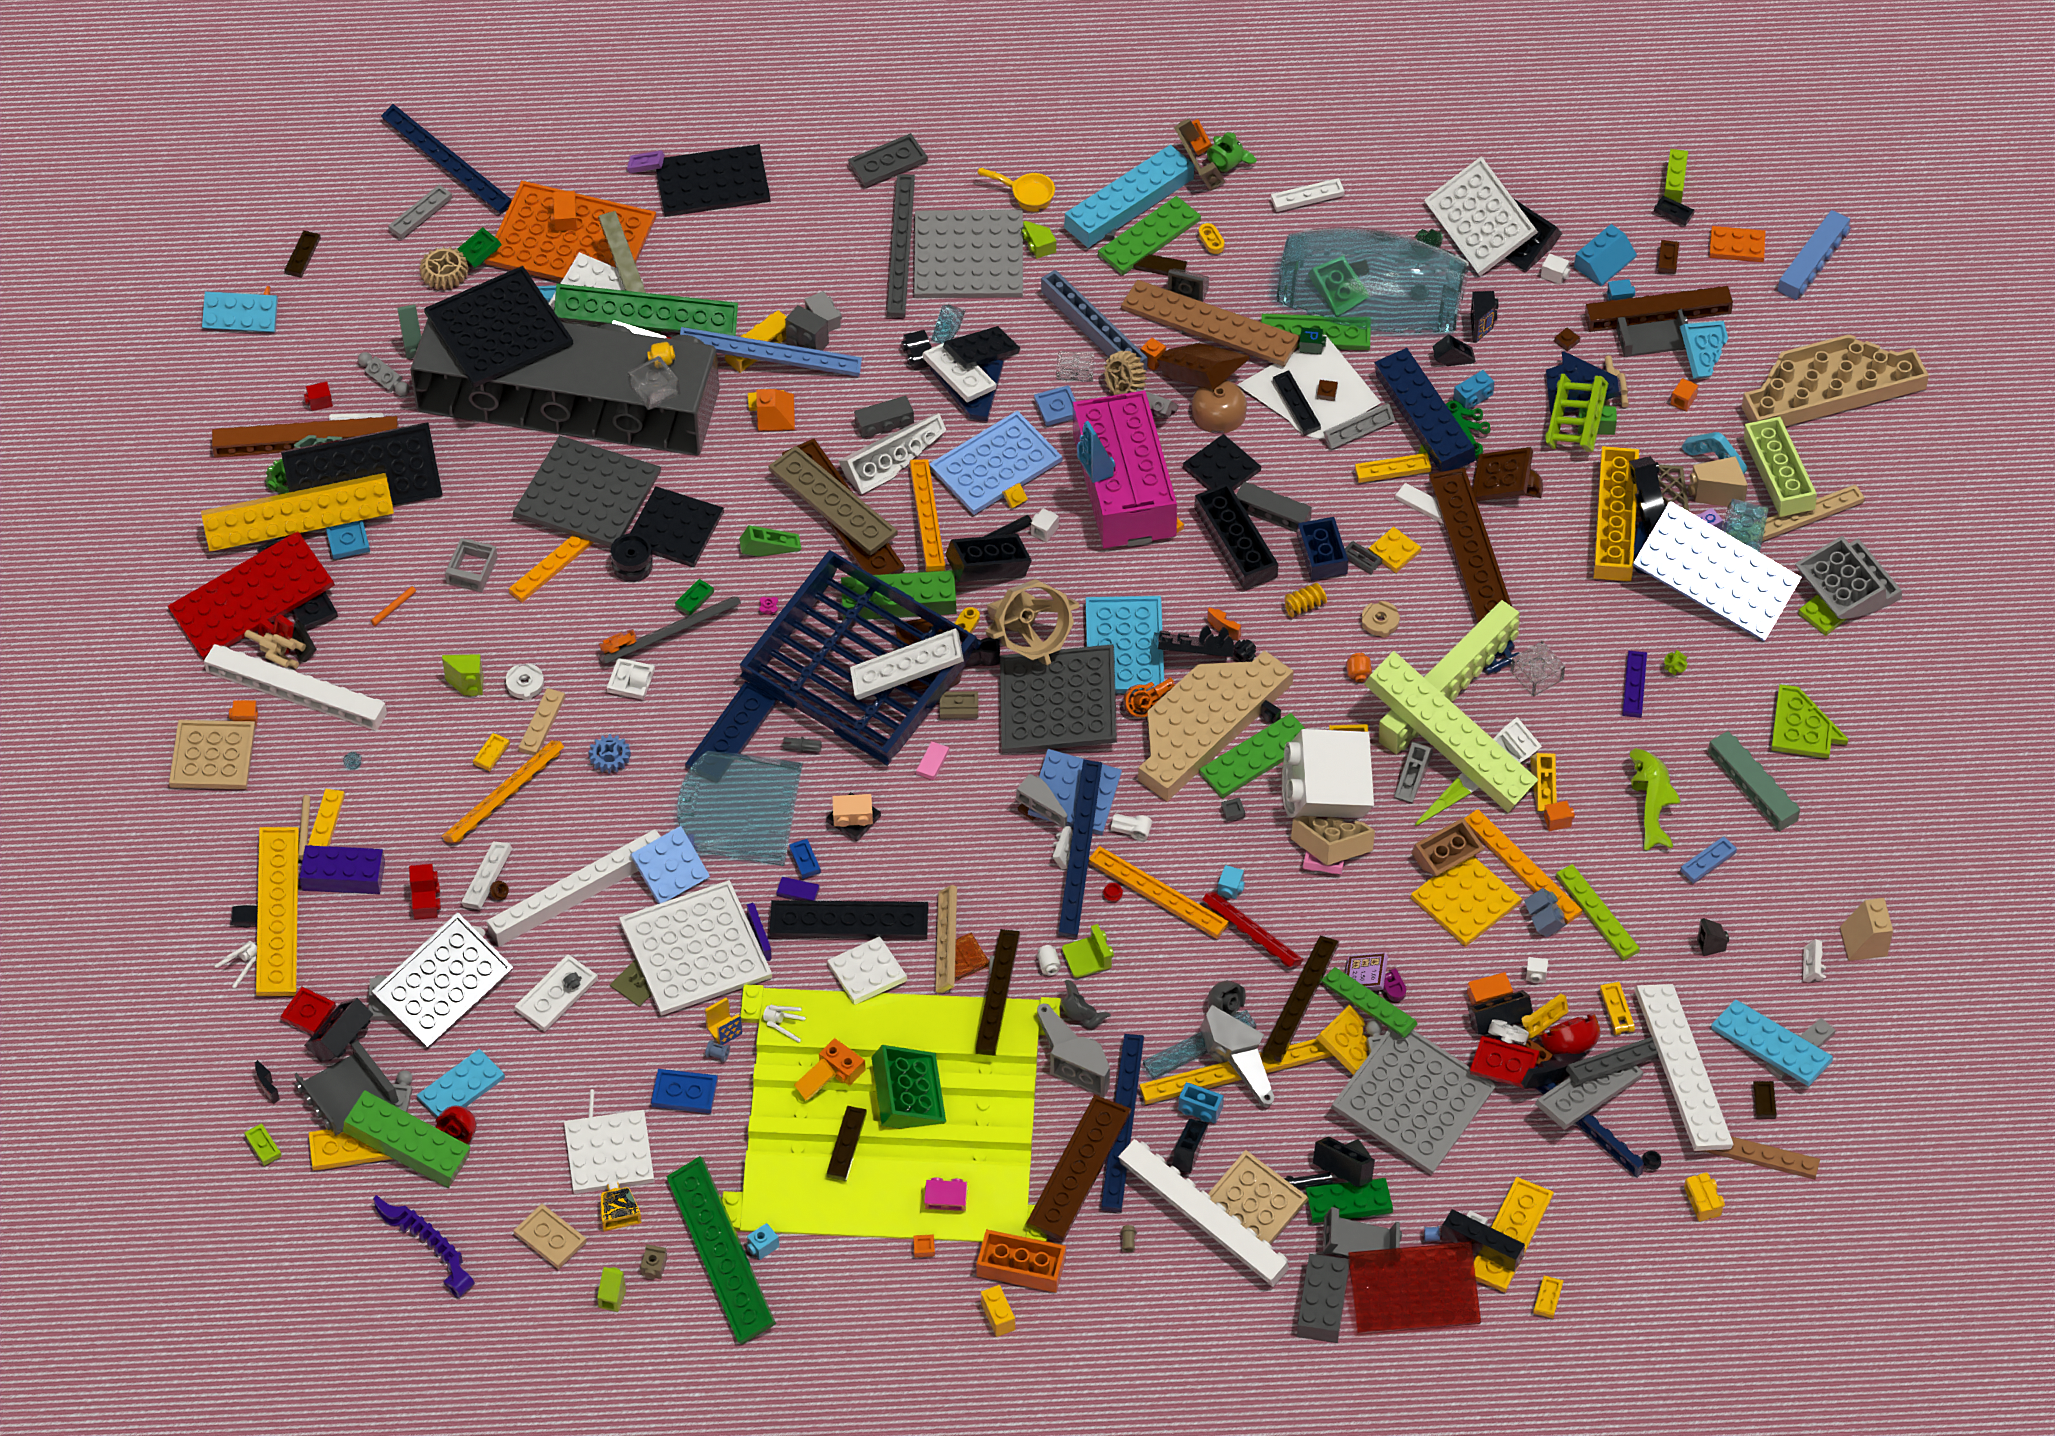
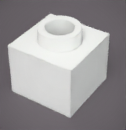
M1528 957L1526 981L1546 983L1548 959Z

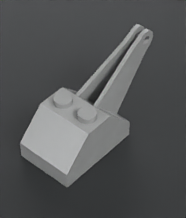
M1040 1004L1037 1008V1017L1052 1049L1050 1053V1074L1105 1097L1110 1088V1067L1101 1044L1094 1039L1078 1038L1048 1004Z
M1211 1005L1200 1026L1208 1054L1218 1062L1229 1061L1260 1105L1263 1107L1271 1106L1274 1101V1094L1257 1049L1264 1034Z

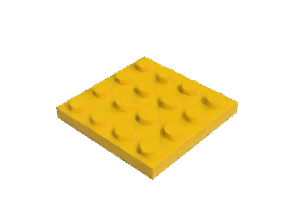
M1474 856L1437 877L1433 876L1411 893V899L1465 947L1522 903V898Z

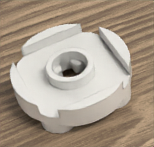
M525 664L526 666L520 667L516 665L506 675V688L514 697L522 698L525 701L531 700L543 689L544 678L542 671L533 664ZM529 679L528 683L521 682V680Z
M1493 1019L1488 1029V1033L1502 1036L1501 1040L1507 1043H1513L1514 1040L1518 1044L1526 1045L1529 1032L1514 1024L1513 1026L1507 1025V1022Z

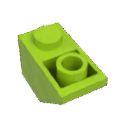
M1023 221L1021 234H1023V239L1027 240L1029 251L1034 253L1036 259L1056 253V239L1050 228L1029 221Z
M604 1267L597 1297L598 1306L602 1309L619 1312L626 1294L624 1272L615 1267Z

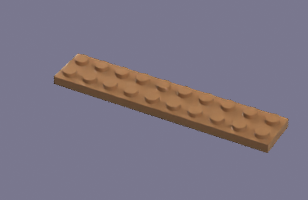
M1138 279L1121 304V309L1181 331L1183 330L1184 332L1284 367L1300 342L1299 335Z

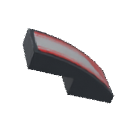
M257 1060L255 1062V1069L259 1084L267 1098L275 1104L280 1098L277 1088L272 1085L271 1072Z

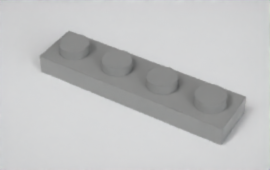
M441 185L436 186L389 224V231L400 239L404 238L451 200L452 193Z
M1386 403L1327 429L1323 433L1329 449H1333L1395 421L1390 404Z
M1820 1018L1799 1037L1820 1048L1835 1035L1836 1030ZM1769 1063L1766 1064V1069L1780 1081L1788 1075Z

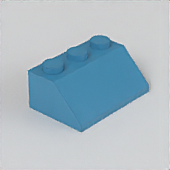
M1610 224L1575 254L1574 268L1602 287L1633 261L1637 254L1626 234Z

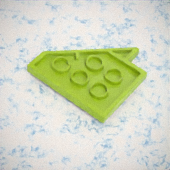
M1779 684L1771 751L1829 759L1831 743L1847 745L1848 738L1799 687Z

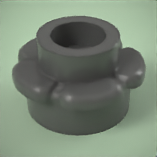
M576 972L569 974L563 979L564 987L570 988V990L579 987L582 977L578 976Z

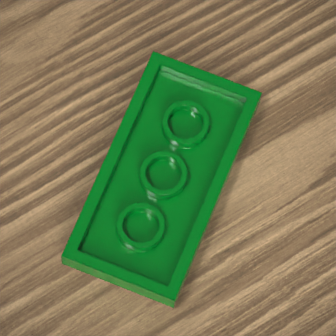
M1386 1178L1372 1179V1182L1361 1187L1353 1186L1350 1182L1306 1187L1312 1223L1324 1222V1215L1331 1207L1338 1208L1339 1218L1344 1219L1393 1213V1205Z

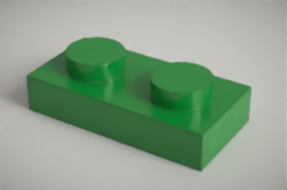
M698 579L675 602V607L690 616L714 593V588Z

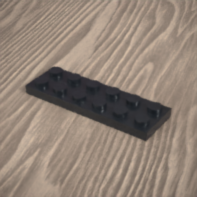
M290 535L282 536L258 546L257 552L264 551ZM326 592L319 594L292 610L297 621L302 622L306 630L338 617V613Z

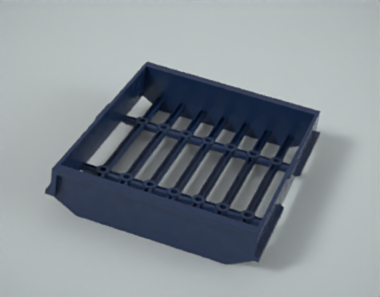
M829 550L739 664L742 671L740 677L788 707L796 708L833 730L836 736L888 766L892 761L891 758L902 749L964 668L974 648L977 650L980 647L981 642L977 640L975 635L917 602L910 595L894 586L888 585ZM837 569L869 588L863 595H859L835 581L833 577ZM828 586H831L857 603L853 609L849 610L824 595V591ZM876 591L933 626L928 633H923L869 601V599ZM819 600L843 614L846 618L842 623L837 624L812 609V607ZM863 607L875 612L921 641L934 637L939 629L947 632L956 628L959 632L960 641L963 642L961 644L963 662L939 670L940 673L934 681L926 676L917 678L918 681L928 686L923 695L904 684H900L873 694L872 696L877 699L872 705H867L813 672L821 664L853 684L851 673L824 658L831 649L856 665L865 662L836 644L841 635L878 657L887 654L849 631L847 627L852 621L900 649L909 646L859 616L858 613ZM808 614L835 632L830 638H826L802 624L801 621ZM796 628L824 646L819 652H814L789 636ZM786 643L811 658L812 661L807 667H804L778 650ZM774 657L801 673L796 681H792L767 666V664ZM760 672H764L765 674L769 675L770 677L789 687V691L781 687L780 685L776 684L775 682L771 681L770 679L766 678L765 676L761 675ZM809 678L864 711L865 714L860 720H856L803 688L802 685ZM896 688L918 702L912 709H909L889 697V694ZM799 693L808 700L812 701L813 703L817 704L818 706L822 707L823 709L827 710L828 712L832 713L833 715L852 725L854 728H849L848 726L844 725L843 723L839 722L838 720L834 719L833 717L829 716L828 714L824 713L823 711L804 701L795 694ZM883 702L906 715L901 724L877 711ZM872 717L895 730L889 739L866 726ZM862 731L863 733L880 742L884 746L881 747L877 745L876 743L872 742L871 740L867 739L859 733Z

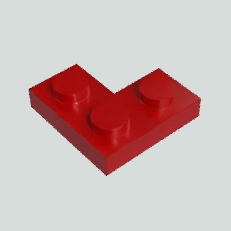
M281 614L275 617L274 624L263 619L259 622L258 635L264 637L266 633L277 634L289 640L293 636L294 623ZM287 648L284 655L290 653L291 649Z

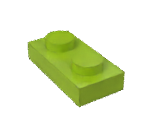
M262 1123L244 1132L245 1138L264 1166L282 1157L280 1150Z

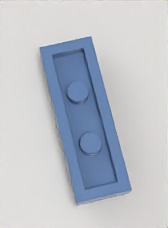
M1723 836L1681 866L1680 872L1694 884L1737 852V848Z

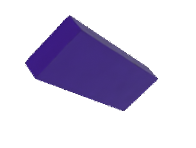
M749 903L747 904V917L766 961H770L772 955L769 941L755 904Z

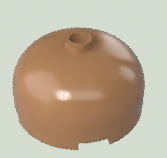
M1225 380L1214 390L1202 387L1196 390L1192 399V417L1195 423L1203 430L1208 432L1224 431V433H1228L1240 427L1245 421L1247 413L1246 397L1243 391L1233 382Z

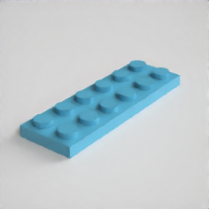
M1736 999L1711 1024V1028L1715 1032L1808 1087L1833 1061L1832 1055Z

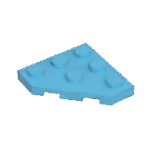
M1724 321L1691 323L1680 326L1693 379L1711 376L1714 371V364L1718 362L1722 353L1721 349L1728 340Z

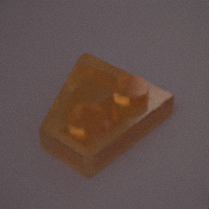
M972 932L956 939L955 981L989 966V960Z

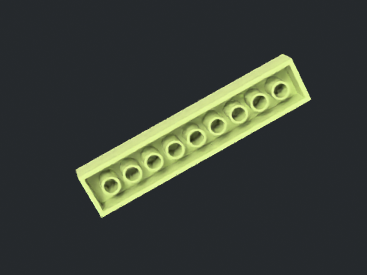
M1501 600L1424 678L1446 698L1454 701L1458 693L1462 689H1466L1474 677H1478L1486 665H1490L1493 662L1494 655L1497 652L1502 653L1508 641H1514L1519 635L1520 612ZM1392 709L1379 721V743L1396 755L1401 750H1405L1413 738H1417L1420 735Z
M1395 651L1375 669L1364 683L1366 687L1506 812L1509 813L1538 781L1531 772Z

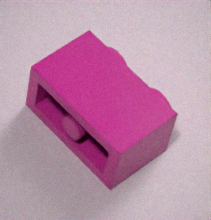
M937 1177L926 1180L925 1209L966 1211L967 1182L957 1178L951 1179V1181H943L942 1178Z

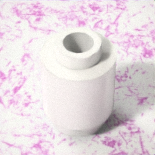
M1044 945L1038 949L1037 958L1042 973L1050 976L1055 975L1061 968L1056 950L1051 945Z

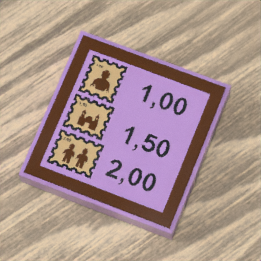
M1386 953L1348 956L1346 974L1371 991L1383 990L1388 956Z

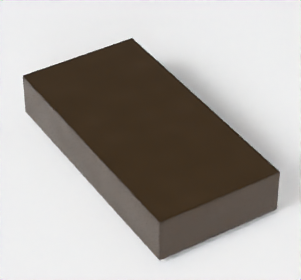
M1753 1081L1756 1119H1776L1774 1081Z

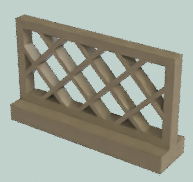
M1659 465V473L1662 475L1658 479L1660 487L1664 489L1661 491L1664 503L1668 505L1670 501L1675 502L1678 500L1683 504L1682 508L1689 512L1683 466ZM1678 472L1679 477L1675 479L1669 473ZM1666 477L1672 483L1667 486L1661 480ZM1674 485L1681 489L1679 494L1671 489ZM1668 492L1674 498L1668 500L1663 494Z

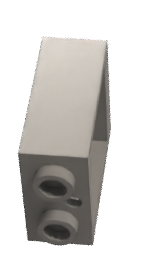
M461 538L445 572L447 584L483 592L498 558L496 546ZM465 554L487 559L481 575L458 570Z

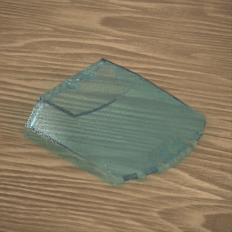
M706 751L702 754L684 778L677 805L679 826L683 828L695 851L785 866L803 763L716 751Z

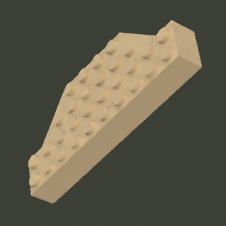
M1848 334L1781 352L1761 389L1744 393L1742 409L1750 423L1781 417L1784 426H1789L1925 390L1929 374L1915 348L1901 352L1892 350L1888 352L1880 349L1879 345L1868 341L1864 343L1856 340L1855 336Z
M1265 650L1252 662L1198 664L1148 710L1147 726L1150 757L1138 767V781L1168 802L1199 773L1200 768L1215 758L1261 714V704L1265 700L1273 703L1293 684V670Z

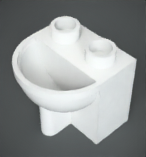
M1301 729L1291 742H1286L1282 769V797L1285 811L1289 817L1363 818L1374 806L1369 732Z

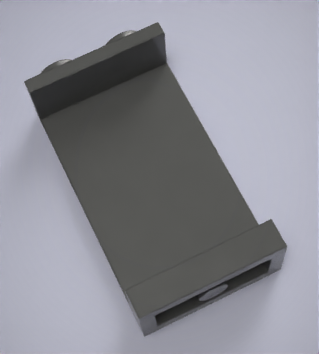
M1682 309L1678 310L1677 319L1627 326L1625 317L1617 318L1616 331L1624 357L1686 349L1680 326L1688 324L1687 317L1683 315Z
M1331 1207L1324 1215V1253L1392 1267L1400 1260L1402 1250L1400 1249L1402 1238L1400 1222H1395L1388 1229L1339 1218V1209Z

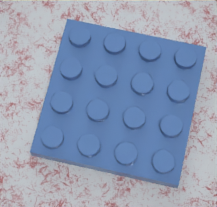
M1048 749L1039 777L1048 785L1066 812V826L1074 827L1083 758ZM1102 764L1093 826L1094 834L1103 835L1122 769ZM1029 808L1028 815L1051 821Z

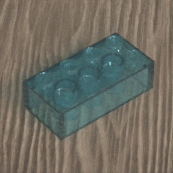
M1732 499L1727 507L1723 532L1760 553L1769 508Z

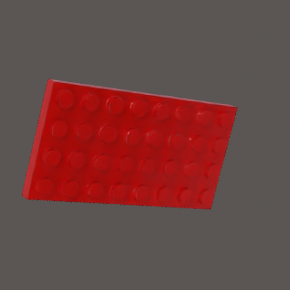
M297 531L176 600L167 607L199 655L205 660L214 644L228 648L245 638L246 630L252 632L259 630V622L263 619L271 623L275 620L276 616L280 614L285 615L335 586V584Z

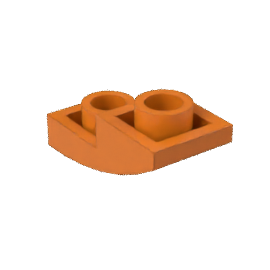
M1209 607L1207 621L1217 631L1225 627L1229 636L1233 640L1238 641L1241 637V624L1226 620L1227 613Z

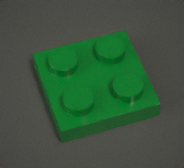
M482 227L457 249L459 253H463V257H466L467 262L476 268L488 256L495 253L502 244Z

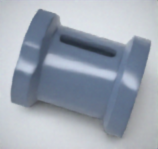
M710 1040L706 1047L705 1056L708 1058L712 1056L721 1059L722 1062H726L730 1052V1045L724 1046L715 1043L714 1040Z

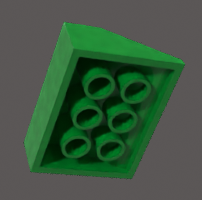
M881 1045L871 1057L881 1126L900 1129L944 1124L946 1117L936 1053Z

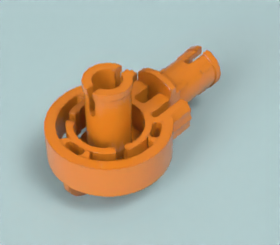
M1169 677L1156 686L1153 682H1149L1146 685L1137 684L1131 686L1123 698L1126 711L1136 717L1148 716V710L1161 699L1163 694L1175 686L1173 679ZM1135 710V711H1138V712L1141 711V712H1145V713L1136 714V713H1134L1133 711Z

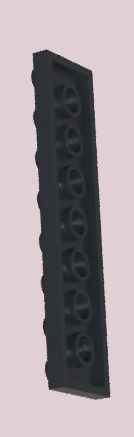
M771 900L770 938L875 939L881 937V939H928L929 904L928 902Z

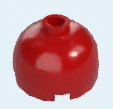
M454 1105L447 1107L435 1120L437 1122L435 1128L465 1144L470 1142L476 1132L477 1123L474 1115L462 1106Z

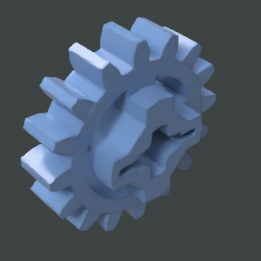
M611 734L608 735V738L602 735L600 741L595 739V745H590V763L594 764L595 769L600 767L602 773L604 770H608V774H610L613 769L618 772L619 767L624 769L625 763H629V757H631L629 744H626L624 738L619 740V735H616L615 738H612Z

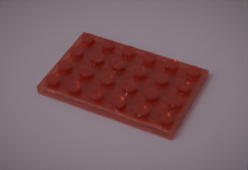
M1471 1242L1348 1252L1357 1335L1481 1324Z

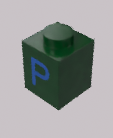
M1301 327L1300 353L1322 354V347H1326L1327 336H1323V329Z

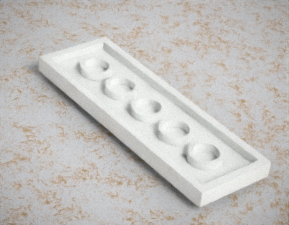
M955 628L850 667L856 699L868 697L963 662L959 632Z

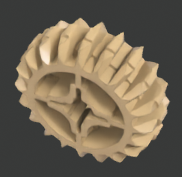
M444 246L442 249L436 247L435 251L429 250V254H424V259H421L419 267L422 280H424L426 285L429 284L430 288L435 287L437 291L440 288H443L445 291L446 288L452 290L453 286L459 287V283H464V278H467L469 270L466 257H463L462 252L459 253L458 249L453 250L451 247L445 249Z
M1118 351L1110 355V358L1106 360L1107 364L1104 365L1106 371L1103 372L1105 379L1103 381L1107 382L1106 388H1110V394L1119 395L1136 392L1137 388L1144 390L1143 387L1146 386L1144 380L1147 379L1144 373L1147 370L1143 369L1144 363H1140L1141 358L1136 357V353Z

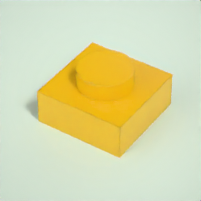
M1016 483L1002 491L1010 508H1014L1028 500L1020 483Z

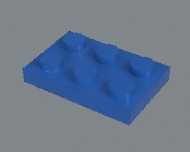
M658 1069L651 1106L711 1114L718 1075Z

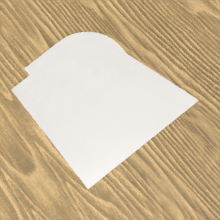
M1328 337L1326 347H1322V354L1300 353L1299 349L1293 352L1285 367L1274 363L1237 384L1289 420L1295 429L1302 433L1273 382L1274 376L1289 370L1321 425V430L1306 435L1313 438H1325L1323 431L1366 413V411L1381 403ZM1320 380L1338 382L1335 401L1317 399Z

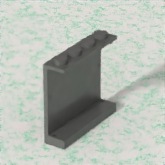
M358 1040L351 1043L352 1055L304 1081L298 1073L294 1074L297 1081L294 1083L297 1091L300 1094H304L307 1104L313 1106L316 1116L318 1118L322 1117L325 1128L327 1130L331 1129L335 1136L343 1132L344 1121L364 1090L390 1104L399 1101L395 1087Z

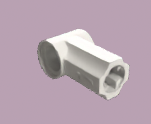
M1115 813L1112 819L1111 830L1129 834L1138 841L1147 840L1152 820L1144 815L1134 818Z

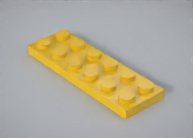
M1516 1177L1491 1228L1524 1243L1525 1255L1554 1196V1192ZM1477 1255L1468 1273V1278L1506 1293L1517 1269L1513 1272L1487 1258Z

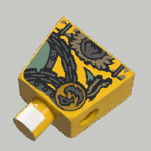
M617 1181L608 1183V1191L601 1193L603 1231L642 1223L640 1210L630 1188H620Z

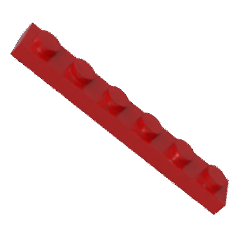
M1216 892L1205 894L1202 900L1207 903L1211 910L1221 913L1223 919L1234 923L1240 932L1250 935L1253 942L1263 945L1267 948L1266 951L1269 954L1279 957L1285 966L1294 967L1301 965L1304 960L1302 957Z

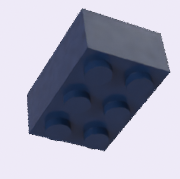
M1329 517L1298 523L1297 538L1311 581L1348 574V557L1335 518Z

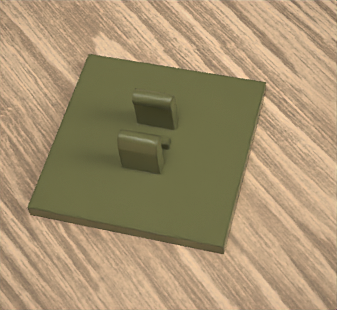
M636 959L610 984V987L638 1007L651 996V992Z

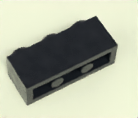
M1524 990L1468 1006L1471 1027L1478 1035L1489 1034L1488 1029L1493 1019L1505 1021L1507 1025L1522 1024V1017L1533 1013L1531 998Z
M1329 1136L1315 1142L1313 1164L1319 1166L1324 1171L1336 1175L1340 1179L1350 1182L1356 1187L1372 1182L1375 1159Z

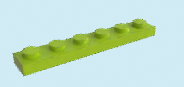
M1573 864L1556 872V878L1623 961L1640 952L1639 946Z

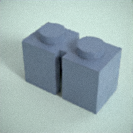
M1542 888L1526 898L1524 902L1529 914H1536L1531 918L1537 932L1545 937H1549L1566 926L1563 919L1565 916L1556 903L1558 901L1556 895Z

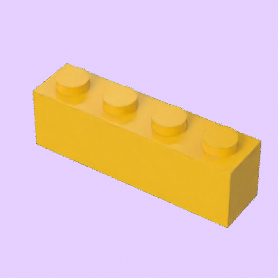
M777 310L760 324H756L749 332L741 335V337L780 344L786 340V316ZM725 354V361L739 373L757 361L756 359Z

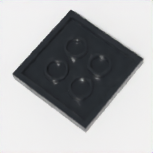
M1224 434L1183 463V468L1208 490L1229 483L1234 491L1243 482H1247L1261 471V465Z

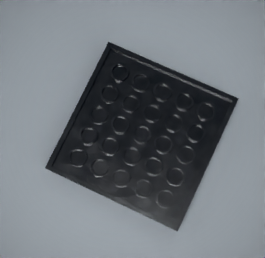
M520 266L424 308L426 316L474 388L574 344L572 337L524 266Z

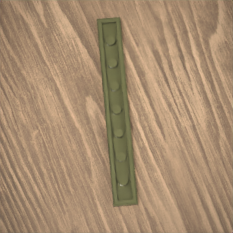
M616 211L599 215L598 220L625 291L646 293ZM647 330L662 335L661 331Z

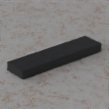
M1288 370L1274 376L1273 382L1304 436L1321 430L1318 419L1290 371Z

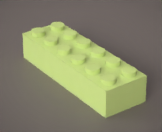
M1781 417L1745 424L1744 441L1779 516L1782 517L1816 509L1817 493Z

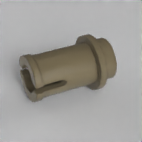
M1125 1225L1121 1230V1235H1123L1122 1251L1126 1253L1135 1251V1235L1137 1231L1132 1225Z

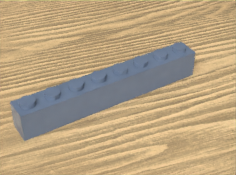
M1053 270L1041 278V292L1109 358L1110 355L1118 351H1131V353H1136V357L1141 358L1140 363H1144L1143 369L1147 370V356L1057 270Z

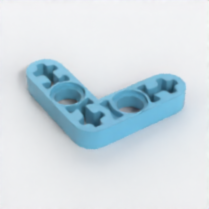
M1719 432L1688 437L1682 445L1683 451L1689 455L1715 452L1719 459L1736 456L1743 475L1747 471L1744 461L1727 438Z

